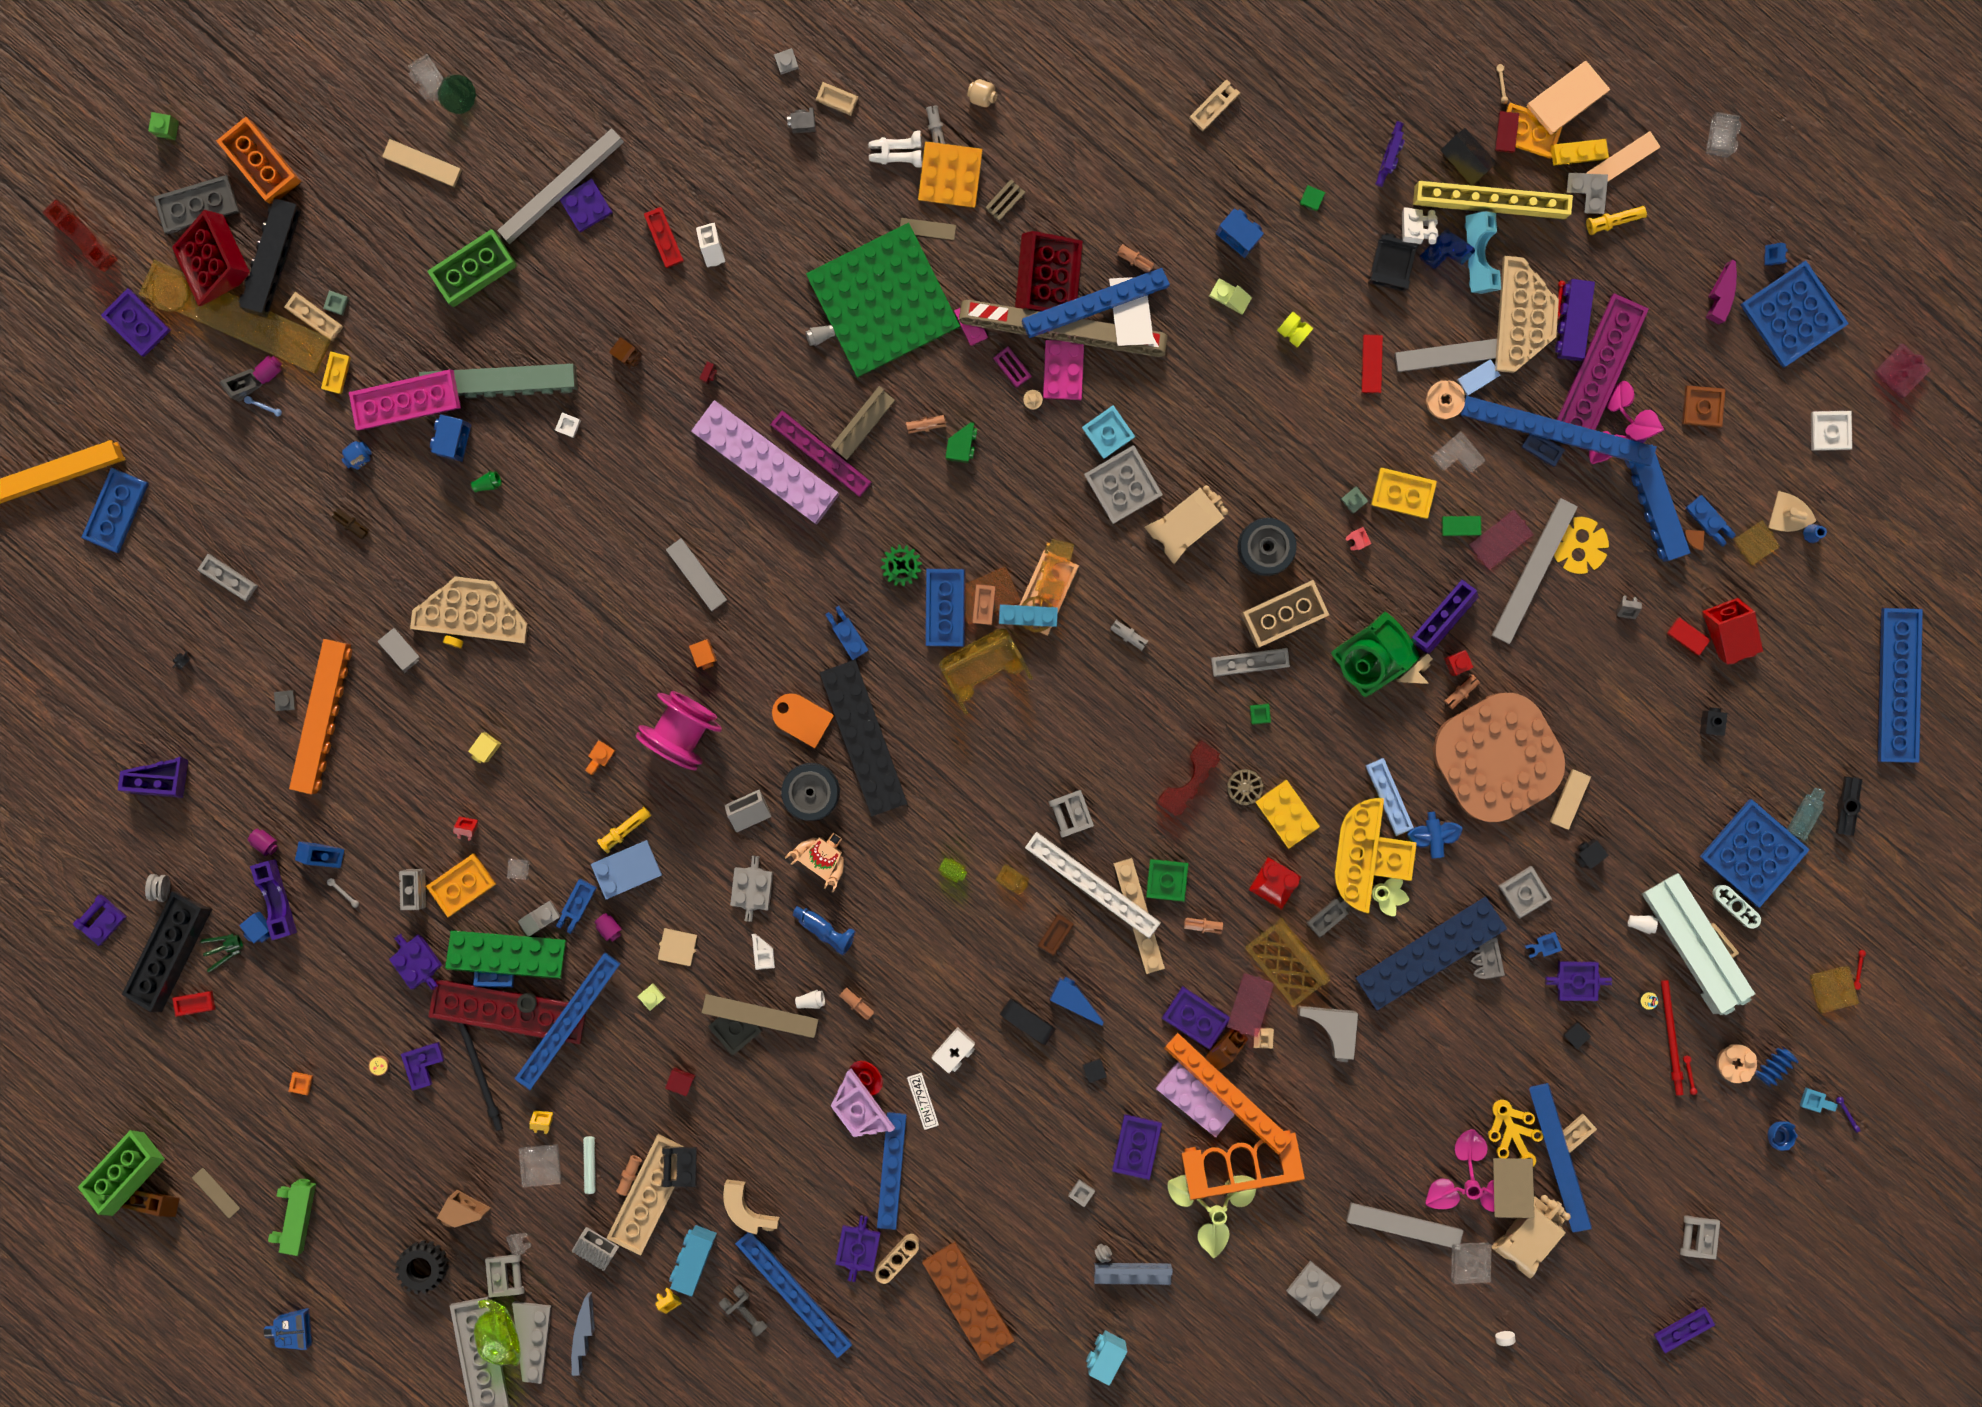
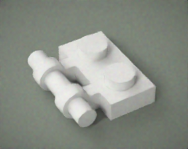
M1404 207L1402 211L1403 242L1422 244L1423 239H1428L1429 244H1435L1438 237V230L1436 229L1438 218L1435 215V211L1430 210L1428 211V216H1423V210Z

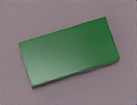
M1481 516L1441 517L1442 536L1481 535Z

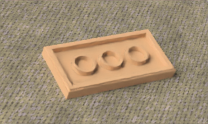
M1584 61L1529 102L1527 107L1549 134L1552 135L1607 94L1610 88L1589 63Z
M1044 550L1019 606L1030 597L1040 596L1050 601L1053 607L1058 608L1059 612L1079 565ZM1035 599V606H1040L1039 599ZM1033 600L1027 602L1026 605L1033 606ZM1043 601L1042 607L1049 606L1045 601ZM1039 626L1032 627L1033 629H1040ZM1051 627L1040 633L1048 636Z

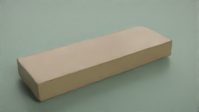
M297 292L292 295L284 307L332 342L344 327Z
M1574 769L1571 770L1551 817V823L1569 830L1590 781V776Z

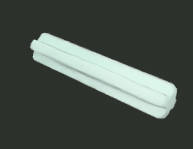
M587 1136L583 1139L585 1194H593L595 1192V1138Z

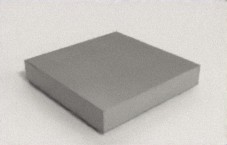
M1532 866L1498 886L1518 919L1552 899Z

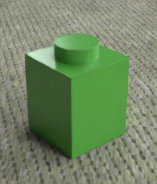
M152 112L148 131L156 137L176 140L179 121L171 115Z

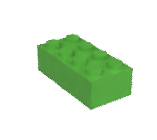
M491 229L427 272L448 304L455 307L518 265L497 233Z
M130 1130L78 1188L98 1215L113 1216L165 1158L144 1132Z

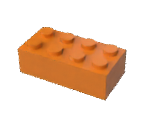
M247 117L243 118L216 140L257 192L269 204L273 203L274 198L280 200L302 182L254 122Z

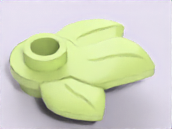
M1390 878L1384 884L1379 883L1373 887L1372 897L1375 901L1379 902L1380 910L1383 913L1396 916V905H1402L1409 901L1407 894L1400 889L1403 880ZM1380 889L1384 890L1383 896L1378 895Z

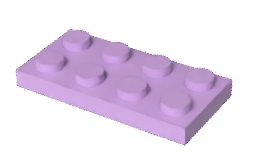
M1178 1061L1156 1087L1160 1093L1214 1137H1217L1234 1116V1113Z

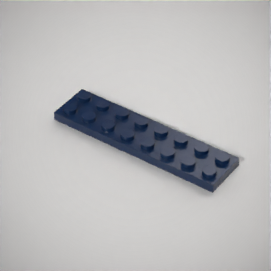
M1485 896L1356 977V980L1378 1011L1507 930V927Z

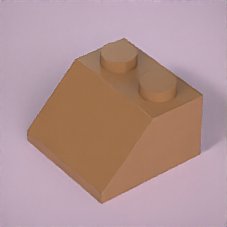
M456 1190L446 1200L437 1219L441 1220V1223L447 1227H457L480 1220L491 1207Z

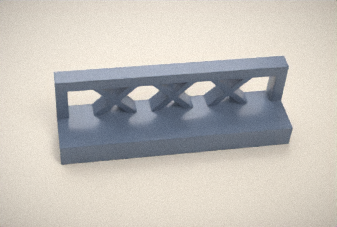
M1094 1263V1284L1171 1285L1173 1269L1171 1264Z

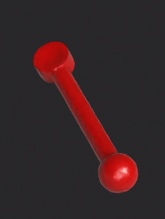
M1559 281V283H1558V286H1559V295H1558L1559 304H1558V318H1557V320L1560 319V308H1561L1563 288H1564V285L1566 284L1565 281Z
M1864 950L1858 952L1860 957L1855 982L1852 984V987L1856 990L1861 988L1859 981L1863 958L1866 956Z
M1685 1055L1683 1061L1687 1066L1691 1086L1690 1094L1696 1095L1698 1091L1694 1086L1690 1066L1691 1057Z

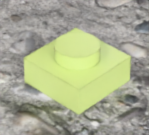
M653 983L637 996L650 1011L666 998Z

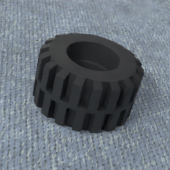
M422 1240L420 1243L417 1241L399 1256L400 1258L396 1262L398 1266L395 1268V1273H399L396 1278L398 1281H402L400 1284L402 1287H408L407 1291L411 1292L414 1290L415 1294H419L421 1291L422 1294L427 1293L429 1290L432 1291L445 1278L446 1271L449 1268V1265H446L449 1260L448 1257H444L446 1252L439 1249L441 1247L439 1244L434 1246L432 1241L426 1243V1240ZM415 1258L427 1260L431 1266V1275H419L413 1267V1260Z

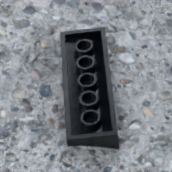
M172 891L122 995L149 1012H162L212 909L178 892Z

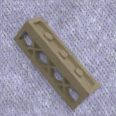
M879 386L831 447L848 460L895 400Z

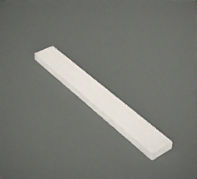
M1038 832L1034 834L1025 848L1147 938H1150L1160 925V921Z

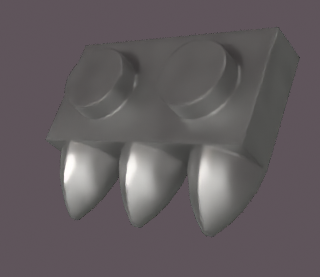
M1497 938L1489 940L1473 951L1480 954L1476 955L1471 962L1482 966L1474 972L1476 977L1491 979L1505 976Z

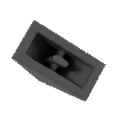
M252 369L219 382L229 397L239 402L262 386V383L253 375L254 371Z

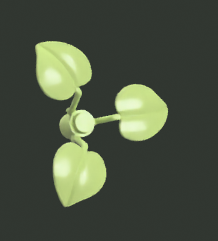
M1185 1175L1169 1180L1168 1192L1171 1198L1180 1206H1191L1194 1200L1189 1199ZM1234 1176L1235 1183L1255 1180L1248 1176ZM1256 1189L1227 1194L1228 1196L1225 1198L1223 1207L1215 1205L1210 1208L1202 1199H1197L1207 1209L1213 1224H1204L1199 1229L1197 1235L1200 1245L1211 1257H1217L1223 1251L1229 1239V1229L1224 1224L1227 1220L1225 1211H1227L1229 1199L1234 1206L1245 1207L1253 1200Z

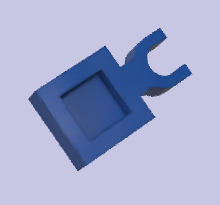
M1555 932L1538 937V944L1525 945L1526 949L1530 947L1535 949L1533 954H1529L1530 958L1535 957L1539 952H1542L1545 957L1562 951Z

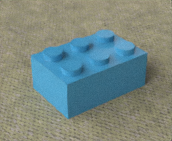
M695 1225L693 1230L689 1229L683 1245L686 1247L682 1248L676 1261L679 1266H675L669 1279L672 1282L670 1289L689 1296L693 1295L715 1240L716 1232Z

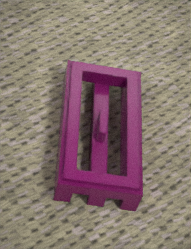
M1009 346L993 357L994 361L1016 389L1032 377ZM1006 352H1008V354L1015 361L1018 367L1026 375L1024 378L1020 375V373L1016 370L1013 364L1006 357ZM1000 357L1003 358L1020 381L1017 382L999 360Z

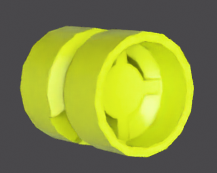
M1292 312L1277 331L1282 336L1289 337V342L1298 348L1314 328L1307 322L1302 323L1301 317Z

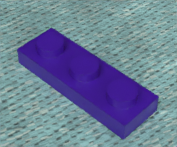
M1703 1306L1655 1333L1654 1336L1662 1351L1667 1353L1715 1326Z

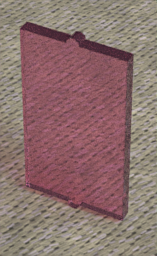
M1512 510L1469 546L1477 554V559H1480L1489 570L1530 538L1533 533L1525 524L1526 521L1522 520L1515 510Z
M1244 973L1227 1028L1239 1031L1240 1034L1245 1033L1258 1037L1274 983L1263 980L1260 976L1254 977Z

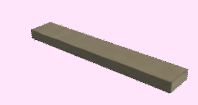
M708 994L705 995L701 1012L702 1014L811 1038L815 1037L818 1019Z

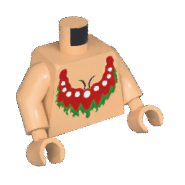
M832 833L827 841L822 837L819 839L810 838L801 842L793 851L789 852L785 859L788 856H792L794 861L791 865L797 860L826 880L824 889H826L827 885H832V892H834L843 874L844 859L841 856L842 852L836 848L842 838L835 833Z

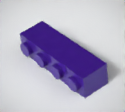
M1571 279L1564 285L1563 295H1565V303H1562L1560 310L1563 318L1558 326L1560 340L1557 341L1555 352L1558 353L1557 358L1581 361L1585 358L1595 282Z
M1461 580L1413 635L1414 645L1423 652L1430 654L1478 599L1477 590L1464 580Z

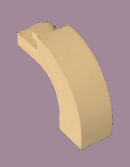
M726 1180L723 1194L725 1209L731 1220L738 1227L753 1234L758 1233L759 1227L766 1231H773L778 1228L780 1217L756 1214L748 1208L744 1199L746 1182Z

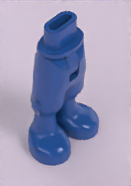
M798 906L794 909L793 916L798 918L799 923L815 934L821 941L829 943L841 955H844L849 950L854 941L855 930L848 929L843 934L834 931L829 922L815 912L808 911L807 908L803 910Z

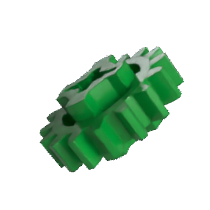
M898 545L897 550L891 547L892 552H885L887 558L881 559L885 563V565L881 566V569H886L883 576L889 575L888 582L890 583L892 580H895V586L899 582H901L902 586H905L906 581L912 584L911 579H918L916 573L922 572L918 568V566L922 565V562H917L920 555L914 556L915 549L908 551V545L904 549H902L901 545ZM898 553H906L904 557L897 558L895 556ZM911 559L914 560V570L909 565ZM894 560L901 563L905 561V566L909 571L902 568L898 570L899 566ZM889 561H891L894 566L892 572H890L889 570ZM906 573L908 575L906 578H897L899 574Z

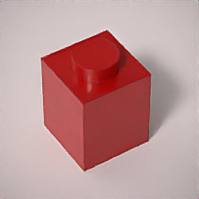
M1466 650L1444 658L1451 676L1459 675L1474 668Z

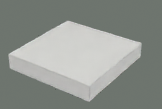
M1851 411L1811 412V451L1852 449Z

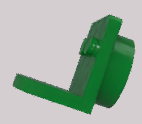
M1387 612L1379 615L1369 626L1331 652L1334 659L1340 665L1345 678L1358 689L1363 697H1368L1405 673L1420 658L1409 635Z

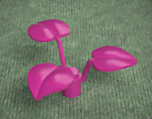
M1627 381L1619 382L1614 387L1606 406L1612 412L1620 409L1631 424L1625 430L1626 436H1615L1644 443L1647 438L1662 432L1664 428L1657 414L1652 410H1644L1639 413L1635 418V422L1624 410V407H1628L1633 403L1634 389ZM1589 450V459L1593 465L1612 457Z
M1470 1129L1461 1134L1455 1144L1457 1158L1459 1160H1468L1470 1180L1466 1181L1464 1189L1454 1188L1453 1182L1449 1179L1442 1178L1434 1181L1429 1188L1425 1203L1427 1206L1435 1209L1453 1208L1460 1202L1461 1198L1457 1192L1460 1191L1473 1200L1480 1197L1482 1206L1488 1211L1495 1212L1494 1180L1488 1183L1487 1188H1481L1478 1181L1474 1178L1472 1160H1482L1486 1156L1488 1149L1484 1138L1475 1130Z

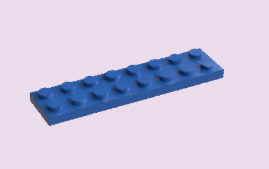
M1881 609L1878 762L1919 763L1923 609Z

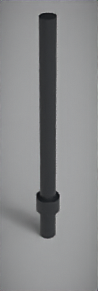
M458 1023L488 1107V1116L491 1117L495 1130L499 1131L503 1129L498 1115L500 1114L498 1106H495L468 1027L466 1024Z

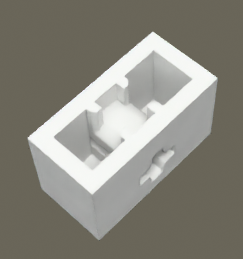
M957 1027L932 1055V1059L947 1073H950L952 1070L955 1072L962 1063L960 1061L963 1057L966 1056L968 1058L973 1053L975 1042ZM951 1048L954 1050L958 1048V1055L953 1054L952 1056Z

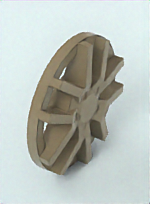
M1242 769L1231 775L1227 783V791L1234 802L1241 805H1250L1261 797L1263 782L1256 772ZM1242 772H1247V780H1243ZM1250 773L1257 778L1250 780ZM1237 774H1240V781L1234 779ZM1259 780L1260 785L1253 786L1252 783ZM1231 782H1238L1237 787L1231 786ZM1231 788L1237 789L1234 795H1232ZM1260 788L1259 794L1253 789ZM1251 792L1256 796L1253 800L1249 796ZM1239 793H1241L1242 796L1240 800H1237L1235 797ZM1245 796L1249 802H1242Z

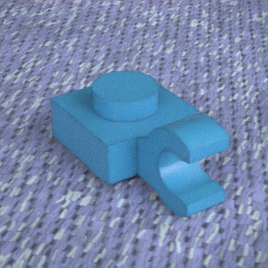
M1806 1087L1800 1102L1801 1107L1821 1113L1822 1108L1836 1111L1838 1104L1825 1100L1826 1094Z

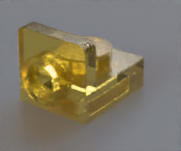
M1005 864L995 880L1012 892L1020 894L1027 888L1029 878Z

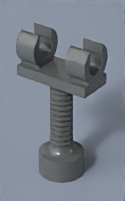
M738 1285L733 1292L740 1299L732 1305L724 1297L719 1305L726 1311L727 1315L738 1309L743 1317L752 1325L751 1332L757 1337L767 1328V1325L763 1320L757 1321L748 1309L745 1308L743 1302L749 1297V1294L741 1285Z

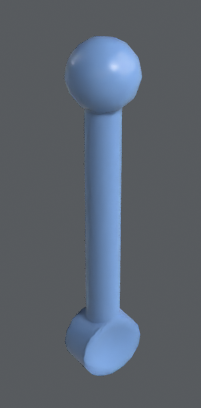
M250 396L244 398L245 403L259 406L274 413L277 417L282 414L280 409L275 410L254 401Z

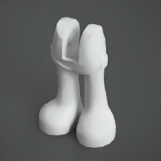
M914 131L912 137L908 139L893 140L882 137L879 140L868 143V148L882 149V153L869 155V161L882 164H887L888 162L912 163L915 167H922L921 131ZM890 149L916 150L906 153H890Z

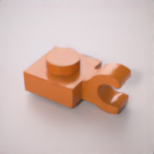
M598 740L588 756L593 760L585 771L594 775L600 764L604 767L607 765L616 750Z

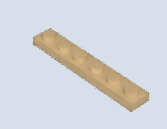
M1130 858L1113 863L1122 894L1148 913L1133 859ZM1132 927L1146 974L1165 969L1155 934L1153 933L1150 938H1147Z

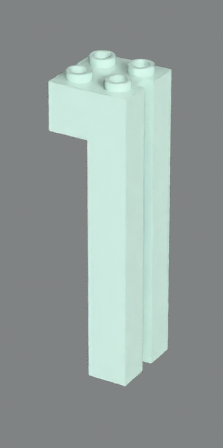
M1679 873L1642 893L1656 918H1658L1659 923L1703 991L1701 996L1713 1014L1727 1015L1735 1010V1005H1744L1752 1000L1751 996L1755 995L1754 991Z

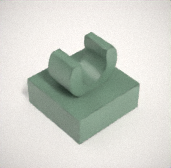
M1357 486L1341 498V501L1352 514L1368 502Z

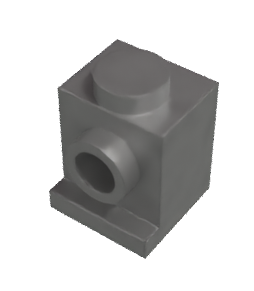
M809 108V112H806V110H796L795 113H790V116H787L788 128H791L793 133L816 132L814 109Z

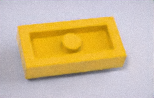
M330 351L321 389L342 394L351 360L350 356Z

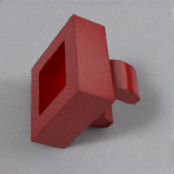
M459 817L454 825L453 833L457 834L458 839H461L462 835L468 836V841H470L478 827V820Z

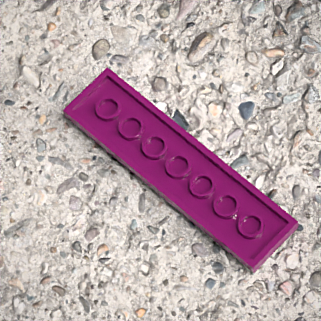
M1615 293L1611 295L1587 349L1585 358L1579 367L1556 420L1592 430L1596 429L1646 317L1648 308Z

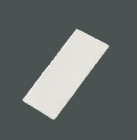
M1132 278L1109 279L1110 286ZM1148 295L1113 308L1118 346L1154 344Z

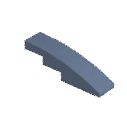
M592 1292L585 1296L576 1322L571 1354L572 1376L580 1375L582 1372V1356H585L589 1351L588 1336H592L595 1331Z

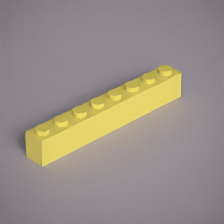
M1418 181L1414 188L1413 205L1566 219L1571 215L1573 195Z

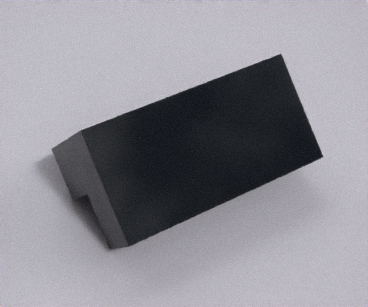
M1466 128L1456 134L1440 150L1472 186L1497 164Z

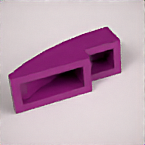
M1734 260L1726 263L1708 296L1714 300V303L1706 318L1717 324L1726 321L1734 300L1737 279L1736 261Z

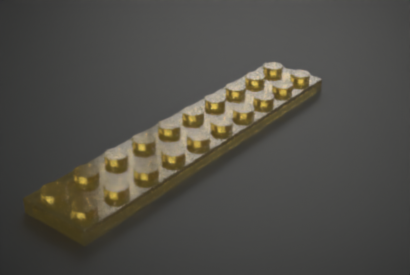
M155 259L139 292V295L314 374L317 373L331 342L330 338L270 311L268 318L247 313L239 307V297L228 292L203 306H198L184 273Z

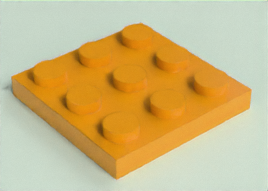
M925 141L918 200L975 208L983 149Z

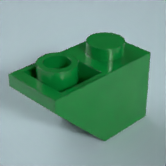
M970 422L948 439L946 460L969 463V458L973 459L975 447H971L972 439L976 440L977 428H974V423Z

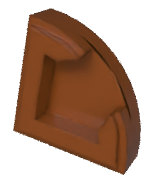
M1683 530L1689 545L1696 550L1702 551L1704 531Z

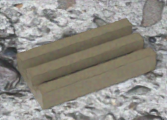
M1011 179L985 209L1000 221L1022 198L1025 191ZM1012 186L1013 189L1006 195V197L994 208V210L991 209L994 206V204ZM1017 191L1019 194H1018V195L1010 202V204L998 215L997 212L1000 210V208H1001V207L1011 198V196Z

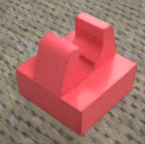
M1364 527L1351 532L1346 537L1347 541L1350 539L1355 541V545L1350 547L1351 550H1360L1371 544Z

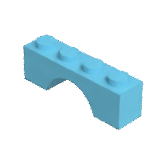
M1484 211L1465 216V229L1467 231L1466 247L1469 258V286L1471 293L1483 294L1501 290L1500 270L1492 268L1488 264L1485 255L1489 239L1497 233L1496 213Z

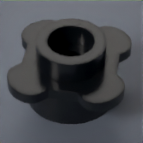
M187 651L184 654L179 653L173 659L175 663L172 667L173 669L176 666L181 670L191 659L186 655Z

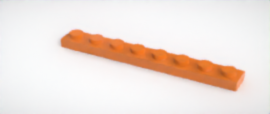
M1177 1033L1164 1047L1168 1053L1278 1155L1291 1142L1292 1139L1181 1035Z

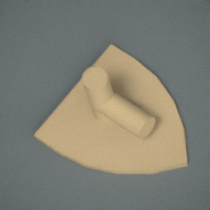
M1778 491L1768 528L1789 532L1806 528L1808 525L1816 522L1812 511L1802 500L1791 494Z

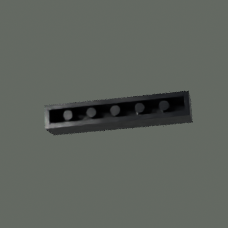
M274 198L273 203L268 207L267 222L263 223V234L261 240L259 239L257 242V253L251 261L250 275L245 280L246 288L244 294H241L239 298V307L247 313L268 318L301 214V209L297 204Z

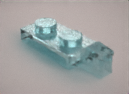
M1815 787L1811 795H1806L1787 828L1792 835L1804 841L1807 839L1824 808V802L1821 800L1825 791Z

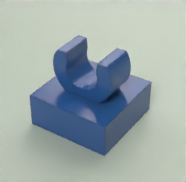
M1786 244L1765 245L1764 265L1771 266L1787 262V259H1785L1786 252H1788Z

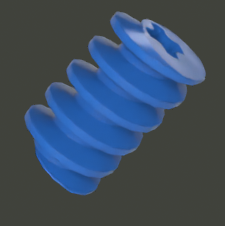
M1781 1046L1783 1050L1780 1048L1775 1050L1778 1055H1770L1773 1061L1766 1059L1765 1063L1767 1066H1760L1762 1072L1755 1071V1075L1770 1088V1084L1778 1085L1775 1080L1776 1078L1783 1080L1781 1072L1788 1074L1786 1067L1794 1068L1791 1064L1792 1061L1795 1063L1799 1062L1783 1046Z

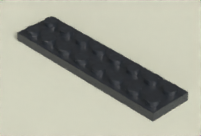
M856 659L819 672L871 817L908 804Z

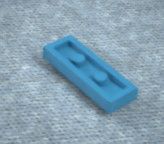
M1000 605L999 624L1057 627L1058 608Z

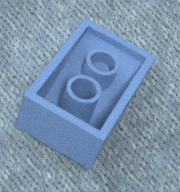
M647 840L591 864L605 899L662 875Z

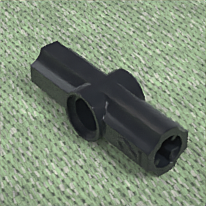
M1844 776L1841 799L1837 803L1839 813L1836 833L1854 836L1857 814L1861 810L1859 800L1863 779ZM1850 801L1851 804H1852V807H1851V809L1848 811L1847 808H1846V805H1847V803Z

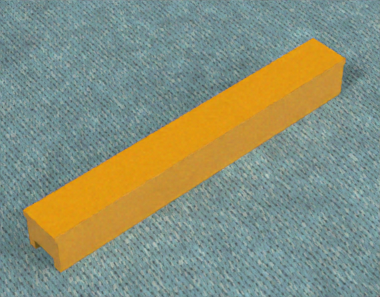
M113 440L1 478L0 504L124 461L125 457H123L119 442L113 443Z

